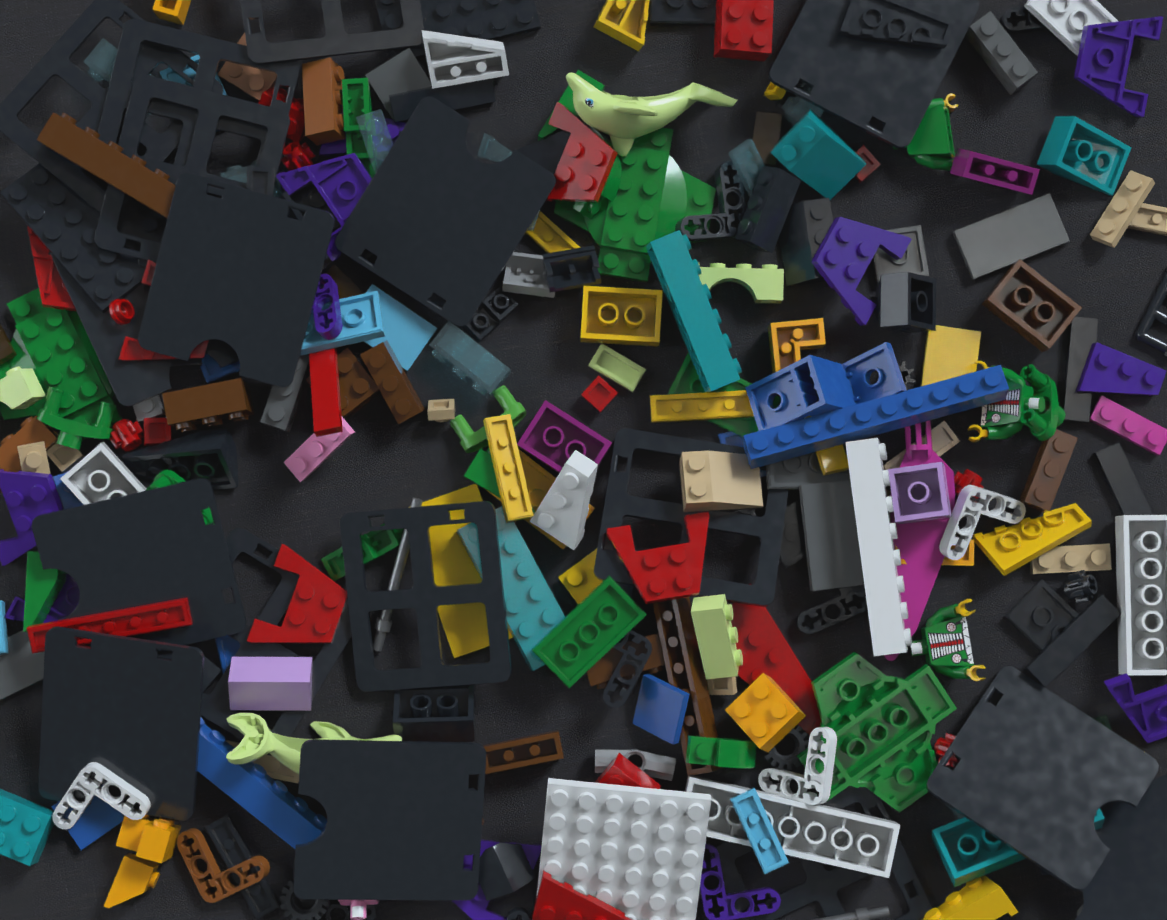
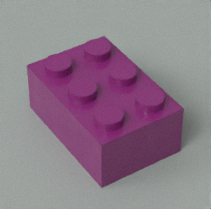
M545 400L517 445L518 448L560 473L575 450L599 466L612 446V442Z

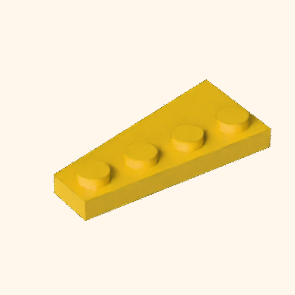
M1074 503L1045 512L1043 516L1035 519H1030V517L1022 519L1020 523L1009 527L1002 525L986 534L982 532L973 534V540L1002 575L1005 576L1090 528L1092 520Z

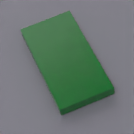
M689 353L668 395L706 393ZM740 378V380L710 392L746 390L745 387L752 383ZM777 395L773 400L774 408H777L781 402V397ZM755 417L707 420L742 438L743 435L759 431Z
M609 575L532 648V651L570 688L647 614Z

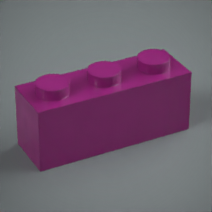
M957 148L950 174L1032 195L1040 169Z

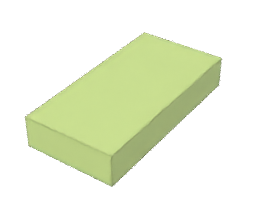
M602 343L588 367L632 393L646 371L645 368Z

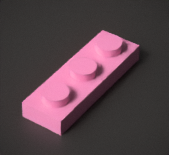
M343 417V432L316 437L315 433H313L284 461V464L299 482L306 480L355 433Z

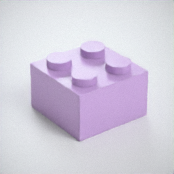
M942 462L888 469L894 517L897 524L952 517L945 465Z

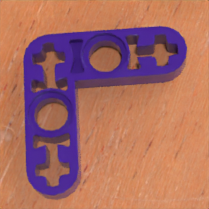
M321 274L313 304L314 322L318 333L324 339L331 340L341 333L343 327L338 286L330 275ZM332 302L328 309L321 311L325 304Z
M710 843L705 844V849H708L710 853H714V856L710 858L711 867L717 865V870H706L701 874L700 892L703 910L709 920H733L769 914L779 908L781 898L777 891L771 887L726 894L718 850ZM704 859L702 868H706V862ZM709 875H715L719 879L718 887L713 890H709L704 886V879ZM721 892L722 896H716L718 905L723 906V909L719 911L718 916H714L713 912H708V908L713 906L712 898L706 899L705 895H716ZM769 893L771 897L776 898L775 901L771 902V907H767L765 903H758L759 909L754 910V901L751 896L756 895L757 900L765 899V894ZM740 897H745L750 902L749 908L744 912H739L734 907L735 901Z

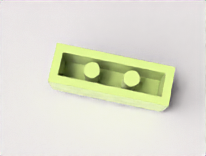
M725 594L694 597L691 615L706 679L738 676L739 666L743 665V655L741 649L737 650L736 647L738 632L737 628L732 627L731 620H733L732 605L727 604Z

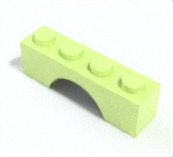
M711 263L710 267H700L702 272L699 275L702 285L707 284L709 291L717 284L735 282L744 286L751 293L755 303L781 304L783 301L784 269H778V265L765 264L760 269L751 268V264H736V268H725L724 263Z
M18 366L6 372L7 376L0 380V401L11 409H26L46 397L33 369H21Z

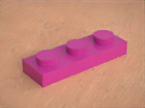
M1099 396L1090 413L1091 422L1157 456L1161 454L1167 442V429L1104 396Z

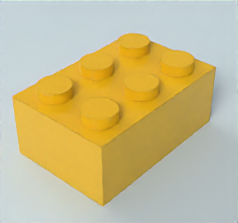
M584 286L580 342L659 346L662 290Z

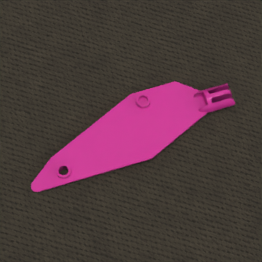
M931 420L925 422L926 444H922L921 423L914 425L916 445H911L910 426L904 427L906 452L900 468L942 462L945 465L952 514L956 504L954 471L932 449ZM894 512L890 513L891 523H896L898 539H893L894 550L896 545L900 550L901 559H904L907 563L897 566L898 576L903 575L905 591L901 592L900 595L901 602H907L909 617L904 619L905 629L910 628L912 637L917 630L945 557L941 554L939 546L950 518L897 524ZM900 653L884 656L887 660L893 661Z

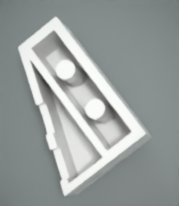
M422 30L432 89L509 75L503 42Z
M575 450L530 520L531 523L573 550L576 549L584 537V527L589 512L588 506L593 492L598 464Z

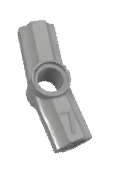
M595 749V773H603L618 753L627 759L630 755L637 754L643 760L639 768L648 776L672 781L676 758L639 749Z

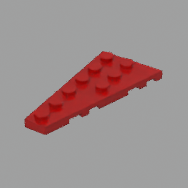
M733 602V620H731L732 627L737 628L738 643H736L737 650L741 649L743 655V665L739 666L738 676L749 685L762 673L771 677L806 715L797 725L810 735L813 729L820 727L821 723L811 679L766 607Z
M543 870L531 920H631L625 916L624 912L590 894L583 895L574 890L572 885L565 881L563 884L551 878V874Z

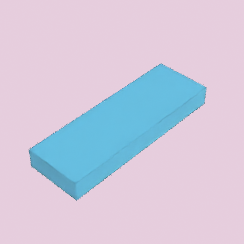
M755 788L730 798L763 873H769L788 864L789 861Z

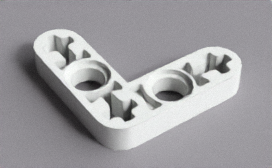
M965 486L959 493L951 514L952 517H950L939 546L941 554L951 560L961 559L966 553L981 514L1016 524L1025 516V505L1014 498L978 486ZM977 496L980 500L979 502L970 500V497ZM996 498L995 508L989 511V502ZM1007 506L1014 509V512L1009 513L1004 510ZM966 516V525L959 529L960 519Z
M830 727L813 729L809 737L804 775L784 769L767 768L762 770L758 777L761 789L767 793L810 805L825 803L829 799L837 746L835 731ZM821 735H823V738H826V743L820 740ZM818 758L824 763V771L822 773H819L815 767ZM769 776L774 780H781V783L773 784L769 780ZM792 779H795L798 783V791L796 793L790 790L789 784ZM816 788L819 796L817 797L816 793L807 792V789Z
M91 762L79 772L54 810L52 818L57 827L61 829L71 828L80 819L96 795L132 820H139L150 810L151 802L145 794L97 762ZM91 772L96 774L94 780L89 778ZM103 780H107L105 785L101 787L100 785L103 783ZM109 786H117L121 791V796H112L109 792ZM74 790L82 791L85 794V801L80 802L76 800L73 795ZM129 795L130 797L124 803L122 800ZM136 802L140 804L138 811L133 808ZM69 807L74 808L69 814L68 819H64V812Z

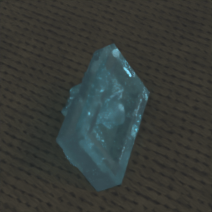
M747 139L728 152L749 197H751L758 175L765 164L753 140Z

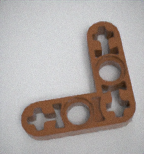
M196 828L187 829L179 834L177 838L178 849L200 895L206 902L214 903L259 882L268 876L270 872L269 862L266 858L259 855L253 856L221 872L200 830ZM193 838L194 843L189 845L187 840ZM198 850L200 851L199 854L193 856L192 853H194V852H196V851H198ZM198 859H203L207 863L206 872L198 869ZM254 866L260 867V871L248 876L247 870ZM232 872L240 877L239 886L231 883L230 874ZM211 874L212 878L205 881L204 878ZM216 886L218 891L212 893L210 888Z

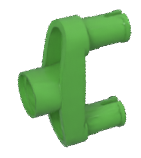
M503 385L497 388L493 395L504 410V413L501 415L510 414L513 428H515L523 420L527 411L520 402L515 400L507 387ZM458 415L450 421V425L460 438V445L466 453L476 452L489 446L484 426L474 432L463 415Z

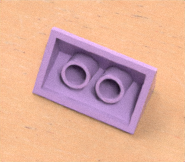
M232 657L228 679L230 710L311 711L312 657Z

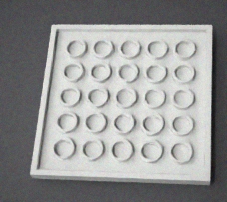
M548 778L537 895L544 870L552 875L551 878L562 884L565 881L572 885L574 890L583 895L590 894L624 912L625 916L631 920H696L711 794Z

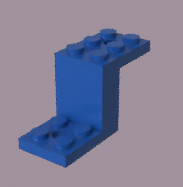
M888 342L843 364L808 355L745 387L759 431L798 421L807 416H816L907 391L892 345ZM874 371H877L879 374L878 381L872 385L870 376ZM780 395L781 403L777 408H774V397Z

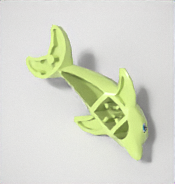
M568 73L566 75V80L573 91L575 111L584 123L595 130L610 135L614 150L622 157L628 155L635 138L664 127L697 101L724 107H732L737 102V99L695 82L669 94L629 97L625 95H611L605 91H600L575 73Z
M237 713L226 718L231 727L244 735L240 744L227 753L226 758L230 763L234 765L246 764L270 753L284 766L299 774L300 749L302 744L310 739L293 738L272 733L266 721L254 713ZM313 721L310 724L311 728L321 737L318 740L402 741V737L399 735L360 739L352 737L344 728L330 722Z

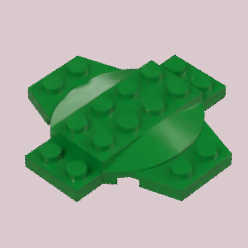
M660 128L635 138L628 155L625 157L620 156L622 173L616 197L613 202L604 198L601 208L593 215L592 219L573 209L572 207L575 202L556 200L554 215L582 230L590 232L594 242L600 248L598 259L600 275L647 283L651 259L646 246L651 241L675 232L677 222L684 217L712 214L716 188L680 170L676 161L669 155L674 129ZM708 220V222H707V230H708V231H709V226H710V220ZM699 225L695 227L684 226L685 230L689 232L697 230ZM707 240L690 241V243L703 242Z
M39 288L7 303L17 324L15 325L16 330L11 341L17 355L0 366V380L6 377V372L12 368L20 366L21 369H33L45 395H47L49 387L64 391L58 411L60 417L90 426L92 423L95 424L101 401L116 405L113 399L114 391L77 311L43 307ZM45 398L26 409H11L0 401V412L4 420L7 421L29 418L31 416L35 417L38 415L39 409L43 408ZM117 405L111 427L123 419Z
M853 652L811 682L821 718L820 727L832 728L837 736L832 784L828 800L848 786L856 788L866 787L900 813L928 793L926 788L927 780L938 765L935 752L930 743L932 734H935L936 723L957 708L927 664L903 679L884 675L859 654ZM821 735L820 740L826 743V738H823V735ZM808 748L797 755L804 768L806 767ZM818 758L815 767L819 773L824 771V763Z

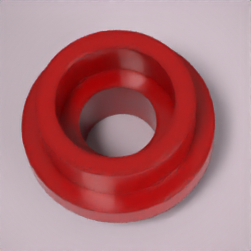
M115 299L109 305L111 318L120 325L129 323L134 317V307L126 299Z

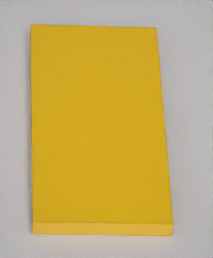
M473 484L422 502V506L483 500L478 485ZM465 510L449 511L451 520L465 519ZM469 523L430 527L434 581L437 586L482 582L477 569L456 532ZM483 603L440 605L437 610L454 658L489 646L486 607ZM508 629V637L510 639L513 638V636Z

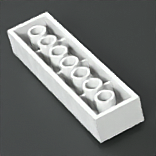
M878 438L845 442L874 656L906 653L908 650L907 646L912 644L910 628L905 629L904 619L909 617L907 602H901L900 595L901 592L905 591L903 575L898 576L897 566L901 565V556L899 549L894 550L893 539H898L896 523H891L890 513L894 512L892 497H887L886 486H890L888 469H883L882 460H887L886 446L884 443H880Z
M694 775L688 776L684 792L711 794L707 837L752 847L730 801V798L751 788ZM756 790L785 855L889 878L900 824L897 822L821 804L810 805Z

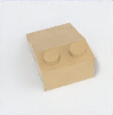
M718 451L681 453L679 465L684 512L763 507L759 467L750 469L746 454Z

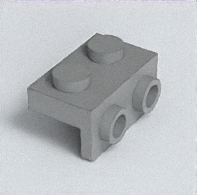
M513 252L506 264L502 291L554 298L555 292H549L545 279L543 256Z

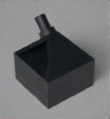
M911 272L882 274L875 297H869V300L876 304L873 312L880 327L906 333L936 331V279Z

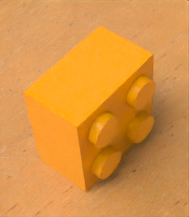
M764 673L725 709L758 748L769 752L806 716L778 684Z

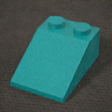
M812 109L789 130L771 151L790 172L830 200L867 164Z
M1055 116L1037 165L1058 176L1113 196L1132 147L1076 116Z

